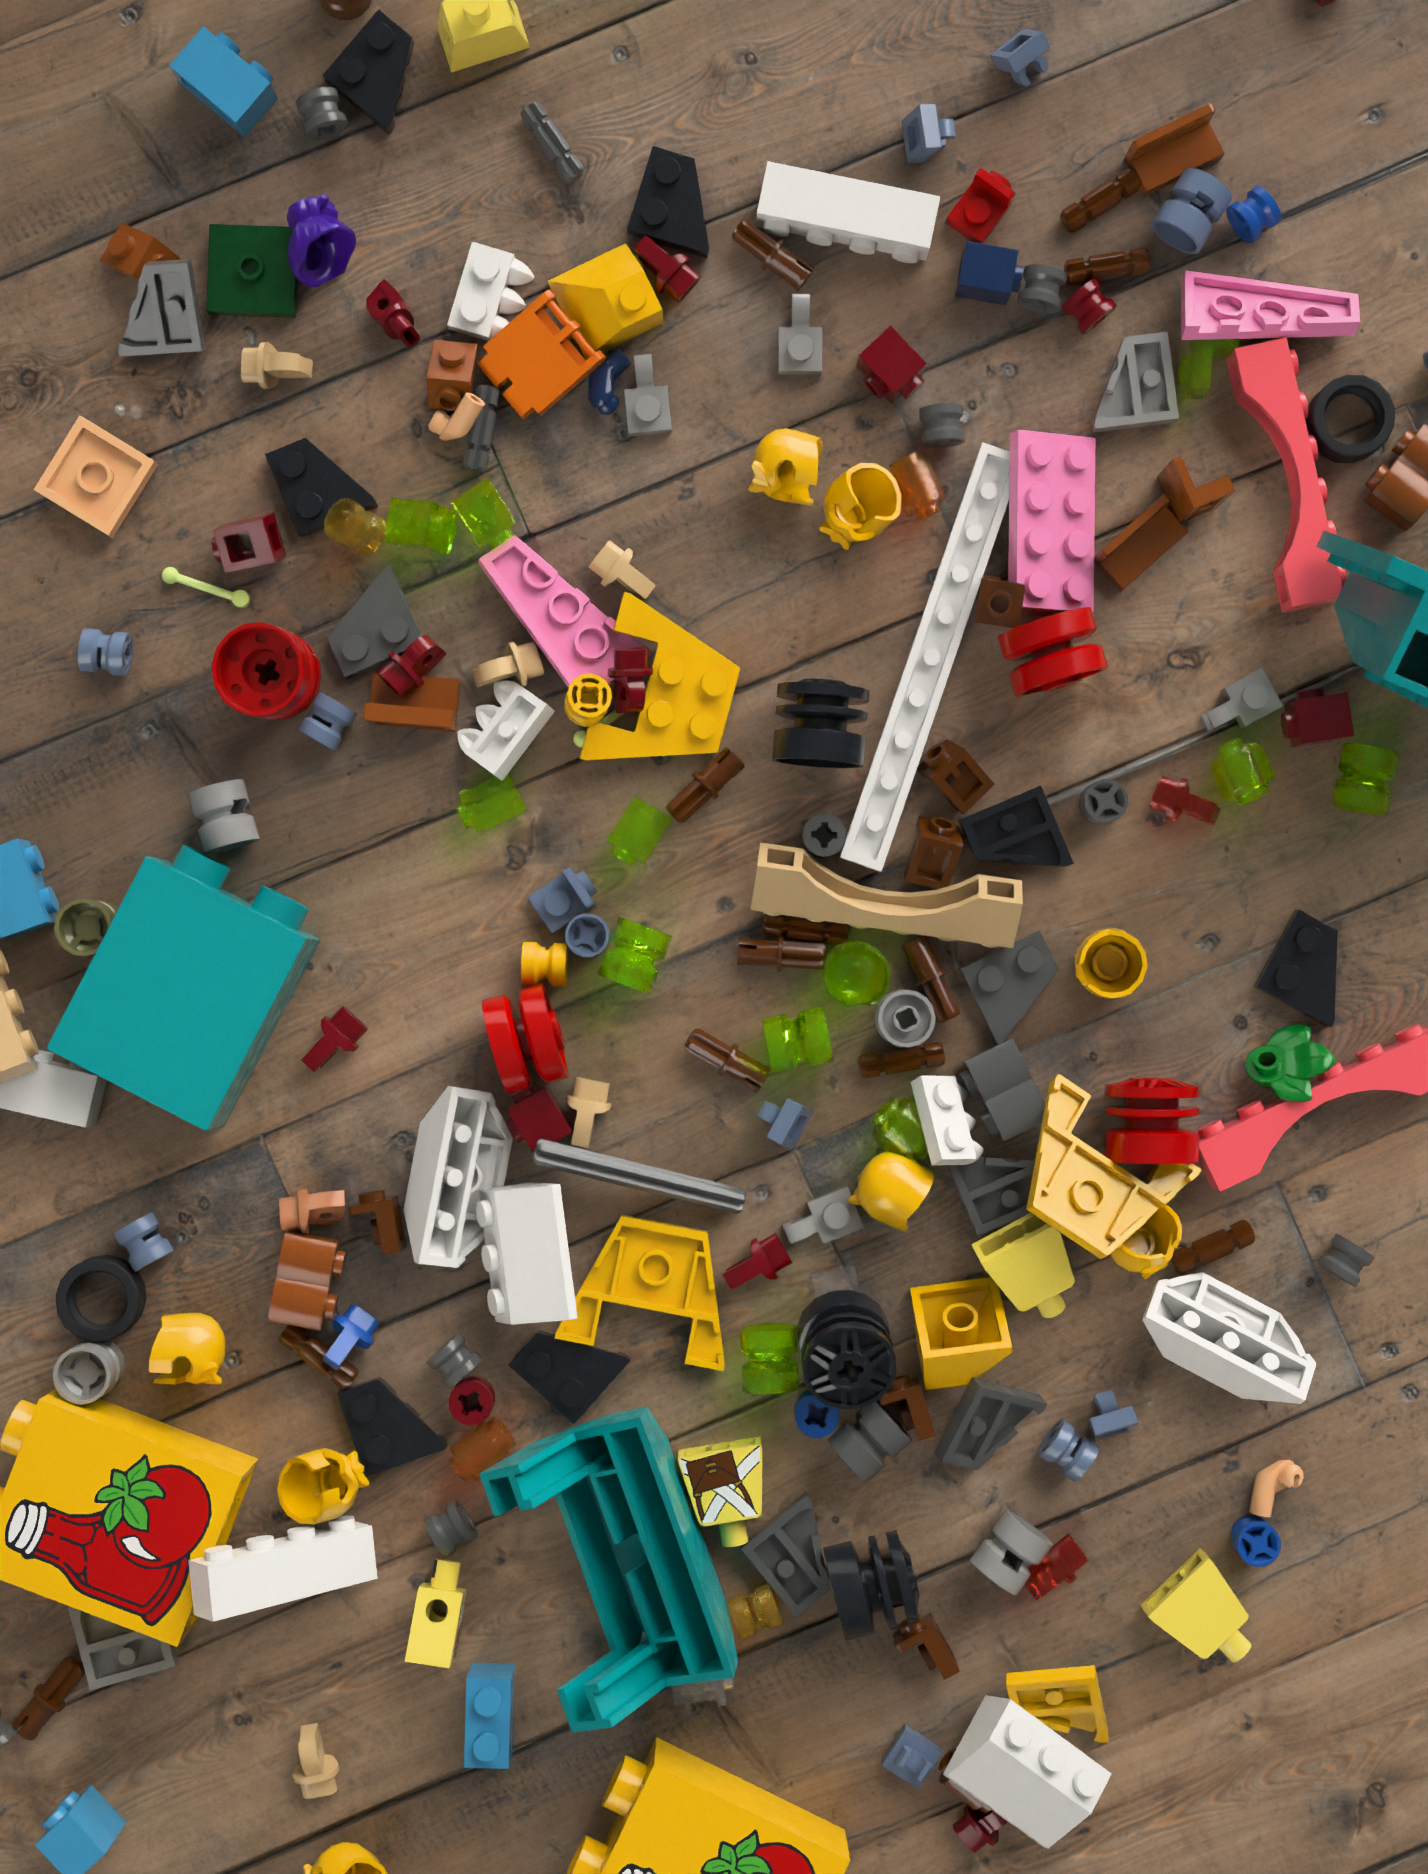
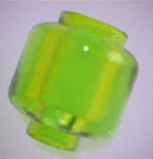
M1236 738L1217 748L1220 756L1211 762L1209 770L1221 797L1225 801H1236L1238 806H1243L1271 792L1269 785L1275 779V772L1261 744L1256 742L1244 744L1241 738Z
M896 1097L889 1099L871 1119V1123L874 1125L872 1130L874 1141L886 1152L898 1154L908 1159L914 1157L917 1161H921L929 1153L915 1100L910 1097L900 1100Z

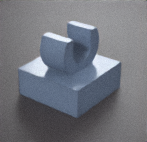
M1022 29L992 52L990 57L997 70L1010 72L1015 83L1027 87L1031 83L1025 71L1030 62L1033 63L1037 72L1045 73L1048 71V62L1041 54L1049 49L1050 45L1043 32Z
M919 104L901 121L908 164L924 163L940 148L946 146V139H954L956 137L954 120H938L936 104Z
M787 1098L782 1108L765 1100L757 1116L773 1125L767 1138L782 1146L794 1149L814 1111Z
M1112 1389L1095 1394L1094 1402L1099 1416L1090 1418L1088 1423L1093 1442L1136 1430L1138 1420L1133 1405L1118 1409Z
M904 1723L882 1757L881 1764L884 1768L919 1790L943 1752L939 1745Z

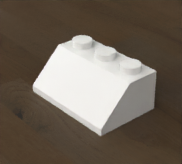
M525 1182L478 1190L480 1201L476 1204V1216L479 1225L484 1229L485 1245L482 1247L481 1255L484 1268L489 1272L491 1289L487 1293V1302L491 1314L495 1316V1322L515 1325L577 1319L560 1184Z
M985 1695L943 1773L944 1776L1047 1849L1091 1815L1112 1774L1011 1699Z

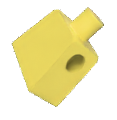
M444 0L441 2L438 32L451 72L530 48L514 0Z
M1029 1213L971 1244L985 1271L1018 1311L1025 1312L1037 1306L1044 1318H1053L1064 1311L1066 1304L1060 1293L1071 1288L1075 1283L1061 1232L1034 1214Z
M1201 1548L1140 1605L1152 1622L1204 1660L1209 1658L1219 1648L1234 1663L1242 1659L1251 1648V1643L1238 1630L1248 1620L1249 1615L1215 1564Z

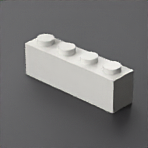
M767 161L757 209L756 226L764 228L763 231L776 237H788L789 233L806 236L808 242L816 245L829 246L832 242L849 245V249L856 253L871 255L875 251L892 254V258L897 261L916 263L918 259L924 261L927 259L940 196Z
M39 1050V1054L33 1056L37 1070L0 1084V1108L86 1128L97 1125L107 1080L71 1061L69 1065L53 1061V1053Z
M341 1516L329 1520L328 1526L315 1529L312 1525L290 1528L287 1530L288 1536L274 1539L272 1535L252 1537L246 1540L247 1546L232 1549L230 1545L205 1549V1556L188 1560L194 1615L214 1622L378 1579L372 1525L356 1522L354 1516Z

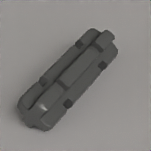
M535 101L521 111L522 121L529 131H534L535 140L552 165H557V172L566 184H570L584 174L583 165L576 154L571 155V147L554 122L548 120V113L542 104Z
M478 385L475 395L485 405L468 432L466 443H468L469 449H465L463 466L472 472H485L489 460V455L486 451L491 449L497 416L494 409H498L500 392L498 388L493 386Z

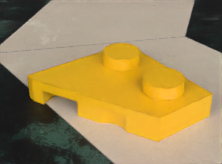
M1095 1665L1006 1674V1687L1009 1699L1051 1729L1068 1734L1071 1726L1093 1732L1094 1741L1100 1743L1109 1742L1108 1726Z

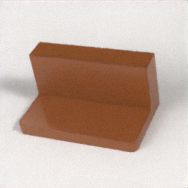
M1212 103L1132 142L1124 159L1128 167L1132 168L1141 181L1139 190L1143 197L1178 181L1186 168L1200 170L1222 159L1225 153L1209 123L1215 113Z
M1181 456L1172 459L1157 476L1163 494L1166 493L1171 498L1168 502L1171 512L1181 523L1218 508L1235 492L1229 475L1195 488Z
M1166 493L1094 557V563L1120 592L1189 532L1166 507V504L1171 500Z
M375 672L372 676L370 703L365 702L363 720L369 725L456 732L460 682L458 679L423 676L421 678L424 681V685L420 688L413 685L399 697Z

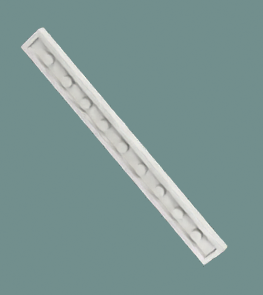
M983 442L980 446L847 833L840 859L882 872L973 607L981 578L985 572L1009 502L1010 452Z

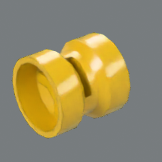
M591 673L582 674L569 685L564 701V709L568 718L576 725L584 727L593 726L604 718L612 699L611 688L606 680L599 675Z
M523 942L521 984L535 986L537 983L548 979V982L553 987H566L568 975L567 943H554L549 950H546V947H541L537 942Z

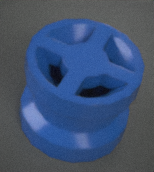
M1255 186L1247 192V198L1244 201H1235L1226 208L1227 218L1232 228L1241 239L1250 244L1261 236V230L1265 227H1274L1282 219L1281 211L1276 201L1261 186Z
M809 1390L804 1391L798 1396L794 1405V1415L798 1428L805 1435L812 1438H822L832 1433L839 1422L838 1408L826 1406L812 1396Z
M1246 1515L1239 1518L1231 1528L1230 1543L1234 1551L1247 1564L1255 1567H1264L1271 1564L1278 1557L1281 1550V1539L1277 1531L1263 1518L1256 1515ZM1258 1532H1259V1535H1254V1536L1250 1535V1534L1258 1533Z

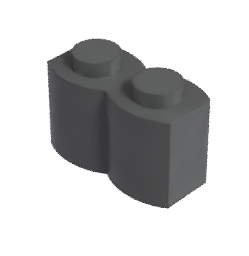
M1007 1039L962 1061L966 1070L959 1073L970 1097L978 1094L985 1110L980 1112L979 1116L990 1137L998 1134L1001 1141H1006L1042 1123L1045 1102L1013 1039Z

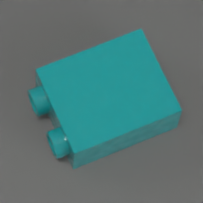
M183 844L173 863L155 857H145L46 1049L205 1131H210L225 1126L321 940L300 929L310 910L308 907L264 885H261L252 904L221 889L231 868Z

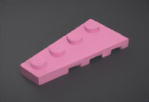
M1185 270L1181 282V340L1355 336L1360 324L1358 294L1187 270Z
M512 536L479 558L478 564L568 688L575 678L582 674L590 673L599 675L606 680L608 685L615 682V678L608 676V668H614V649L647 648L644 644H639L631 636L614 632L613 629L616 621L611 616L607 617L590 602V598L578 588L574 589L558 575L557 570L517 536ZM648 649V658L651 657V655H652V653H653V652H652L651 650H649V649Z

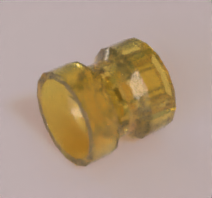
M343 498L334 503L324 521V531L329 538L340 544H346L349 550L363 557L370 556L378 550L385 539L387 530L386 523L381 517L373 512L365 511L360 504L349 498Z
M768 1582L757 1586L754 1593L747 1596L737 1594L727 1598L733 1620L743 1641L755 1637L758 1630L765 1627L775 1629L785 1625L776 1596ZM752 1606L754 1608L757 1618H755L754 1613L751 1608Z

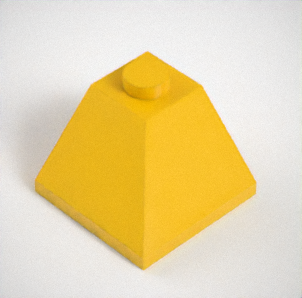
M626 243L547 281L552 293L556 296L559 308L570 321H577L581 326L579 332L596 352L601 350L604 353L664 324L663 309L643 268ZM579 346L584 359L587 360L589 358L588 355Z
M991 1277L910 1288L917 1350L925 1390L969 1385L972 1377H980L1012 1353V1344L999 1286Z

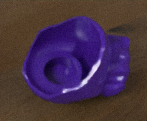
M329 196L307 197L290 205L287 221L293 233L289 240L287 255L293 275L307 287H319L343 274L355 250L356 236L352 229L338 220V211L329 200Z

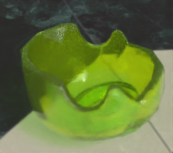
M858 940L835 945L834 949H831L824 958L821 972L827 993L846 1007L864 1005L871 1007L877 1004L889 991L892 976L887 959L879 949L868 942Z

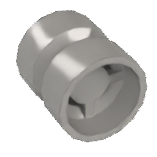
M243 779L215 783L188 793L193 816L202 820L203 823L198 829V834L204 854L224 852L260 840L255 818L247 814L245 810L249 806L250 800Z
M900 989L889 992L880 999L875 1008L874 1023L877 1032L884 1040L895 1046L909 1048L920 1045L929 1038L935 1026L936 1016L932 1004L917 991Z
M85 1340L59 1357L53 1371L54 1386L60 1396L70 1403L80 1405L93 1403L118 1386L124 1377L126 1367L124 1354L118 1345L112 1341L90 1342Z
M1006 1509L992 1528L995 1536L993 1540L984 1539L970 1558V1561L994 1583L1009 1593L1017 1595L1031 1576L1028 1568L1030 1564L1039 1565L1053 1546V1543L1025 1519ZM1007 1550L1014 1554L1009 1559L1005 1557Z

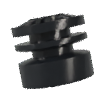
M816 678L778 684L777 697L795 701L796 704L776 706L775 715L795 721L794 727L774 730L772 761L820 768H862L864 766L866 737L846 730L847 724L861 723L867 720V712L848 708V705L867 704L869 702V690L851 686L843 681Z
M852 1290L830 1291L815 1298L802 1311L797 1324V1338L803 1378L812 1396L826 1406L842 1410L863 1408L878 1401L891 1388L897 1372L896 1356L890 1338L887 1317L880 1305L868 1295Z
M897 1530L886 1532L890 1553L880 1555L875 1535L868 1537L869 1558L860 1560L851 1541L823 1548L845 1641L873 1635V1613L882 1611L891 1630L897 1629L893 1608L900 1606L904 1608L908 1626L919 1623L918 1606L920 1595L910 1555L899 1540Z

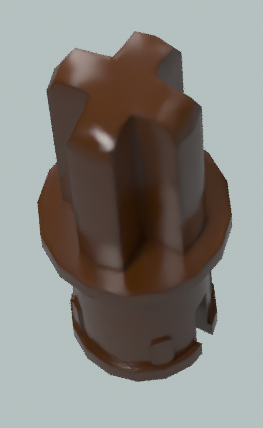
M743 219L733 231V240L762 261L761 268L763 270L768 268L795 288L796 291L801 289L815 269L785 247L783 239H780L777 243L747 219Z
M725 747L708 766L699 773L695 771L692 774L694 780L667 804V811L677 822L683 823L687 821L710 798L716 800L719 797L718 792L745 768L744 764L734 752Z
M924 935L902 945L901 948L904 950L918 980L915 986L916 988L921 987L925 997L932 1004L936 1021L943 1023L958 1016L960 1009L944 976L948 972L946 969L941 970L928 942V937Z
M779 936V941L739 937L737 965L777 967V971L780 972L782 967L820 970L825 964V945L783 941V936Z
M698 1028L691 1032L685 1043L687 1051L718 1068L717 1074L722 1076L725 1073L755 1092L760 1090L771 1071L770 1067L755 1061L739 1051V1046L735 1043L730 1047Z
M72 1656L65 1657L47 1681L34 1688V1697L12 1722L14 1730L23 1725L17 1732L21 1737L27 1740H35L52 1715L64 1709V1700L85 1675L83 1663Z

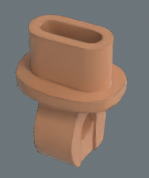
M307 1189L298 1190V1196L280 1198L281 1230L301 1229L304 1235L309 1234V1224L328 1225L340 1222L345 1218L344 1190L309 1194Z

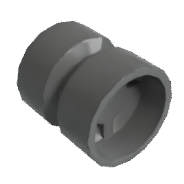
M879 1401L861 1408L855 1413L857 1422L854 1425L845 1423L828 1438L829 1443L837 1454L866 1483L885 1466L884 1457L886 1455L895 1457L912 1441V1438L883 1405L880 1406Z

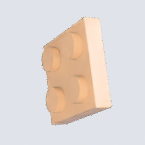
M79 415L34 490L113 539L158 464Z

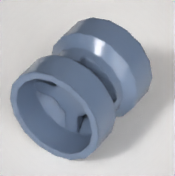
M84 628L78 645V666L80 671L96 673L102 669L108 670L112 675L126 677L129 674L133 658L132 635L118 631L112 635H105L99 629Z
M319 691L312 702L314 710L309 717L303 718L297 730L336 752L342 741L341 732L345 726L352 724L357 713ZM322 719L332 724L331 727L329 728L328 726L322 724Z
M583 913L575 916L568 923L565 930V940L574 954L581 957H596L608 948L611 941V932L608 924L601 917Z
M153 1212L113 1233L119 1246L126 1247L129 1252L128 1262L134 1272L174 1251L169 1240L161 1237L158 1232L159 1222Z
M1061 1419L1047 1433L1040 1444L1037 1454L1048 1463H1057L1061 1466L1062 1473L1075 1482L1093 1464L1100 1447L1088 1437H1079L1075 1434V1428L1064 1419Z

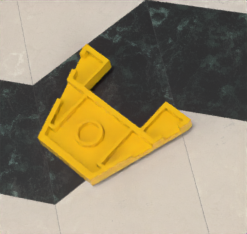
M624 592L613 631L657 644L651 665L653 675H649L645 688V706L638 714L633 732L602 723L588 726L579 759L600 760L718 753L740 667L631 593Z
M1058 1073L1049 1082L1026 1210L1102 1259L1111 1254L1147 1222L1149 1217L1175 1197L1176 1193L1186 1184L1193 1181L1202 1169L1193 1163L1154 1164L1144 1183L1071 1133L1091 1095Z
M621 1215L575 1296L578 1318L561 1321L554 1339L594 1346L602 1302L608 1301L693 1318L685 1364L724 1371L725 1360L708 1231Z

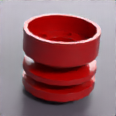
M263 622L242 624L227 633L216 647L211 665L213 684L225 703L237 712L271 721L292 719L307 710L318 694L322 679L320 661L309 643L295 633ZM268 667L275 668V671L280 674L277 681L271 680L265 674Z
M1148 1077L1129 1078L1119 1083L1105 1084V1096L1125 1097V1105L1105 1106L1106 1114L1125 1118V1127L1104 1131L1105 1157L1112 1162L1133 1164H1189L1199 1162V1132L1179 1128V1119L1199 1115V1108L1179 1106V1098L1199 1097L1198 1085H1189L1173 1078Z

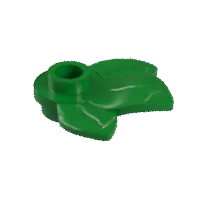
M1299 1024L1290 1025L1274 1032L1267 1045L1257 1047L1249 1053L1246 1058L1245 1067L1248 1077L1258 1086L1271 1088L1278 1098L1289 1102H1305L1312 1099L1309 1080L1327 1072L1336 1065V1058L1324 1046L1310 1042L1311 1028L1307 1025ZM1265 1062H1273V1063H1274L1272 1066H1263V1065H1261L1262 1063H1265Z

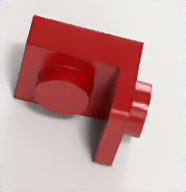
M979 168L973 182L949 213L945 223L969 241L983 244L1011 207L1015 192L1011 189L1010 182L998 172L990 171L988 173L983 168Z

